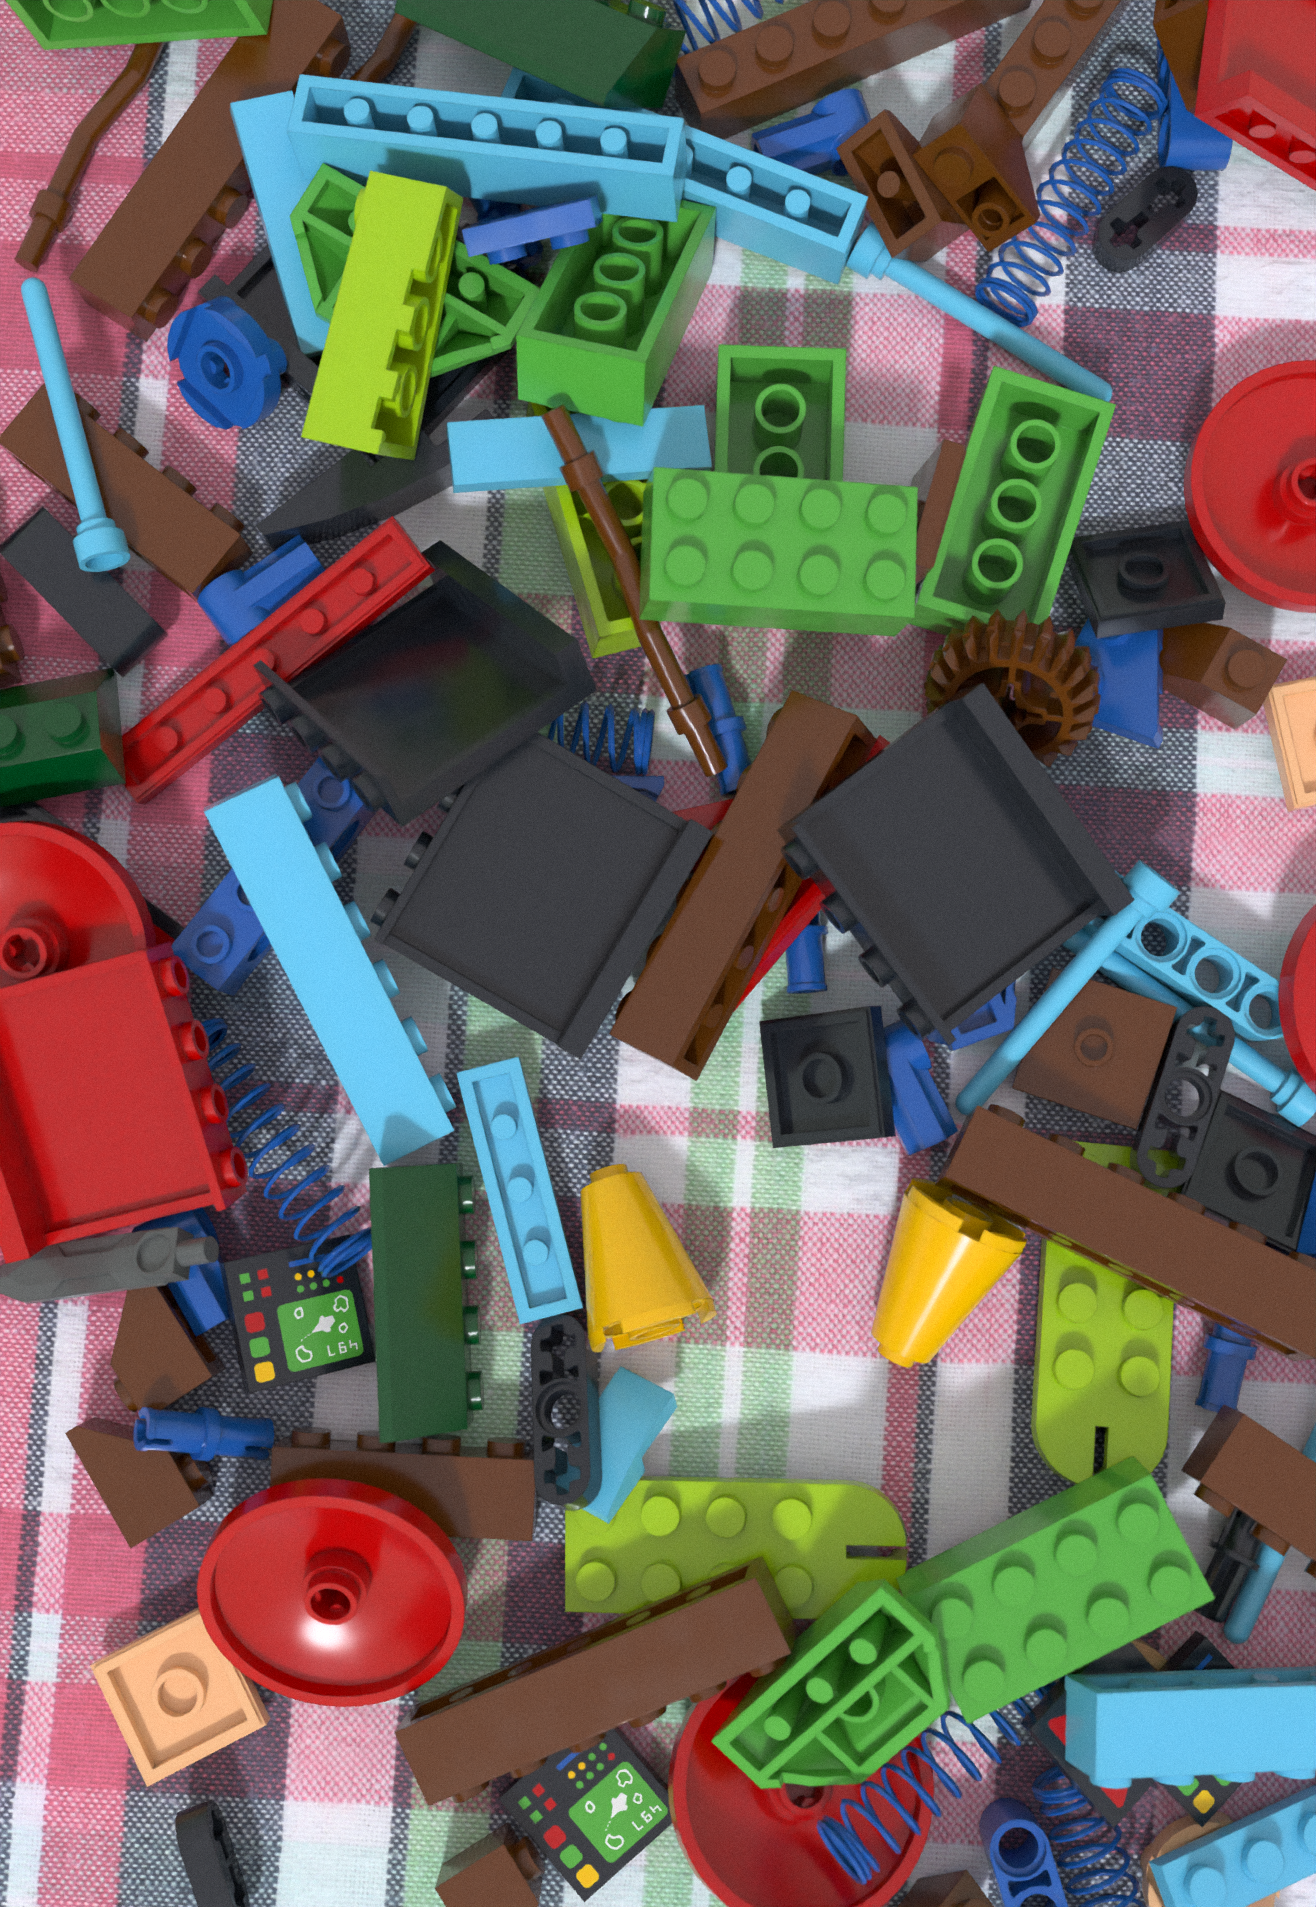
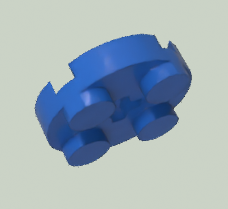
M221 295L181 312L174 319L168 334L167 350L170 362L177 358L179 359L184 379L176 383L190 407L209 424L225 430L233 426L245 429L269 417L278 404L281 393L280 375L286 371L287 367L286 355L280 344L274 339L268 338L259 324L227 296ZM224 361L226 362L230 372L229 377L223 371Z

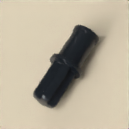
M1236 1508L1230 1515L1218 1541L1211 1540L1208 1545L1216 1551L1205 1572L1204 1578L1215 1599L1194 1609L1195 1612L1215 1623L1225 1621L1249 1569L1258 1572L1260 1565L1255 1562L1261 1552L1263 1542L1249 1533L1255 1521Z

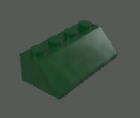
M397 0L394 10L395 13L601 107L663 108L686 30L665 21L666 9L645 0H630L629 5L618 0Z
M113 668L0 689V807L126 783L117 675Z
M463 1162L369 1168L379 1442H397L468 1429L474 1420L473 1411L484 1409L483 1372L472 1371L471 1345L481 1344V1313L479 1305L469 1306L468 1279H478V1247L476 1240H466L465 1214H475L476 1210L474 1176H463Z

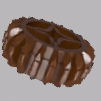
M997 608L993 615L990 616L988 624L972 615L969 622L965 624L964 630L952 628L950 634L945 637L944 644L939 645L932 655L929 666L930 670H928L924 682L925 696L927 697V715L961 689L984 683L1038 761L1051 767L1054 760L1057 759L1058 753L1071 756L1073 750L1078 746V740H1086L1087 734L1092 730L1094 714H1098L1101 695L1098 694L1100 675L1098 667L1091 665L1092 657L1089 646H1075L1076 639L1073 629L1057 634L1053 632L1054 625L1052 624L1051 616L1040 624L1028 622L1029 619L1025 609L1021 611L1015 620H1006ZM1009 684L1014 685L1013 698L1015 700L1010 699L1011 687L1008 686Z

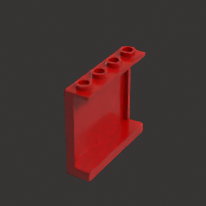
M1209 0L1195 117L1316 191V0Z
M170 941L0 987V1247L6 1264L31 1258L49 1245L213 1204L216 1211L225 1210L247 1192L245 1185L248 1180L247 1163L242 1151L237 1146H233L226 1124L229 1115L227 1098L222 1087L213 1082L206 1059L209 1054L208 1037L201 1022L196 1019L194 1020L186 995L190 986L188 972L181 958L177 955L174 956Z

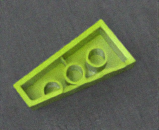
M375 171L369 172L366 188H361L356 199L354 210L356 226L301 435L302 438L377 455L415 460L463 204V197L448 187Z
M528 402L526 417L541 416L554 408ZM567 410L569 414H577V413H578V412H573V411ZM648 479L602 482L631 540L641 566L643 492ZM567 485L543 487L592 659L641 647L612 561L578 491L570 492Z

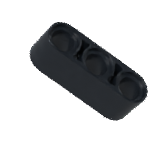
M41 506L0 544V554L124 678L169 634L107 571L87 572L81 570L73 545L74 537Z

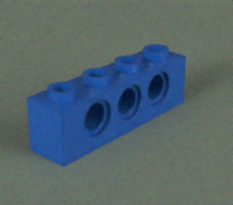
M319 756L297 784L313 818L302 824L313 847L325 841L336 863H338L376 812L372 813L362 803L350 784V778L340 783L331 774ZM233 868L171 945L174 956H179L187 968L217 991L232 996L237 993L272 948Z

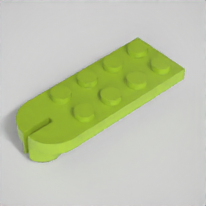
M1075 1141L1084 1147L1085 1153L1083 1157L1107 1168L1108 1163H1117L1131 1169L1130 1152L1132 1147ZM1148 1150L1147 1158L1156 1163L1155 1174L1161 1176L1164 1170L1177 1168L1178 1160L1170 1157L1169 1151ZM1177 1186L1167 1189H1149L1167 1197L1169 1192H1176ZM1042 1238L1031 1430L1035 1447L1044 1463L1055 1474L1068 1482L1078 1484L1093 1476L1095 1427H1101L1105 1432L1103 1466L1098 1471H1095L1094 1475L1131 1456H1134L1151 1473L1163 1457L1168 1439L1174 1302Z
M642 1476L609 1524L583 1509L576 1511L565 1510V1612L627 1614L763 1556L791 1618L818 1619L857 1582L885 1579L898 1592L900 1587L896 1578L904 1575L906 1572L908 1549H892V1552L887 1557L852 1556L847 1552V1545L906 1547L908 1535L903 1519L893 1502L877 1488L855 1480Z

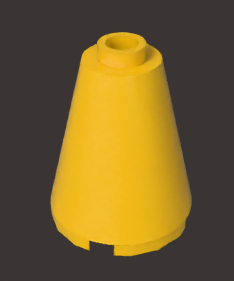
M626 1164L607 1166L589 1175L591 1184L581 1189L587 1328L591 1350L602 1352L607 1341L606 1339L612 1338L615 1350L680 1333L685 1331L682 1318L698 1312L701 1324L715 1317L717 1311L714 1299L641 1172H628Z
M913 1178L908 1188L904 1191L871 1330L873 1337L880 1342L877 1348L878 1352L888 1360L907 1368H911L914 1362L929 1363L1023 1253V1248L1028 1240L1023 1239L1026 1234L1016 1224L973 1203L970 1205L962 1200L953 1198V1193L936 1186V1182L921 1178Z

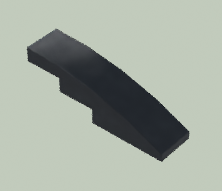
M484 409L470 421L495 418L487 409ZM420 428L415 460L384 456L372 467L358 450L353 449L257 524L256 527L268 545L275 551L297 535H300L307 545L339 538L388 519L391 516H396L453 486L448 440L446 439L436 447Z

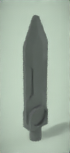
M164 1227L46 1246L31 1258L8 1264L5 1263L0 1266V1294L26 1304L162 1286L171 1282L189 1280L190 1266L214 1263L218 1259L219 1246L216 1239L212 1236L193 1238V1234L179 1227Z

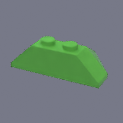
M322 163L289 217L316 316L330 324L356 226L354 221L355 203L359 191L364 186ZM456 240L430 378L511 349L516 341V334L540 288L499 264L490 265L488 258L482 254L468 257L466 245Z
M885 1579L857 1582L794 1640L792 1653L787 1655L788 1659L781 1667L759 1677L716 1731L711 1742L761 1789L781 1788L783 1783L805 1786L861 1784L949 1709L951 1698L938 1629Z

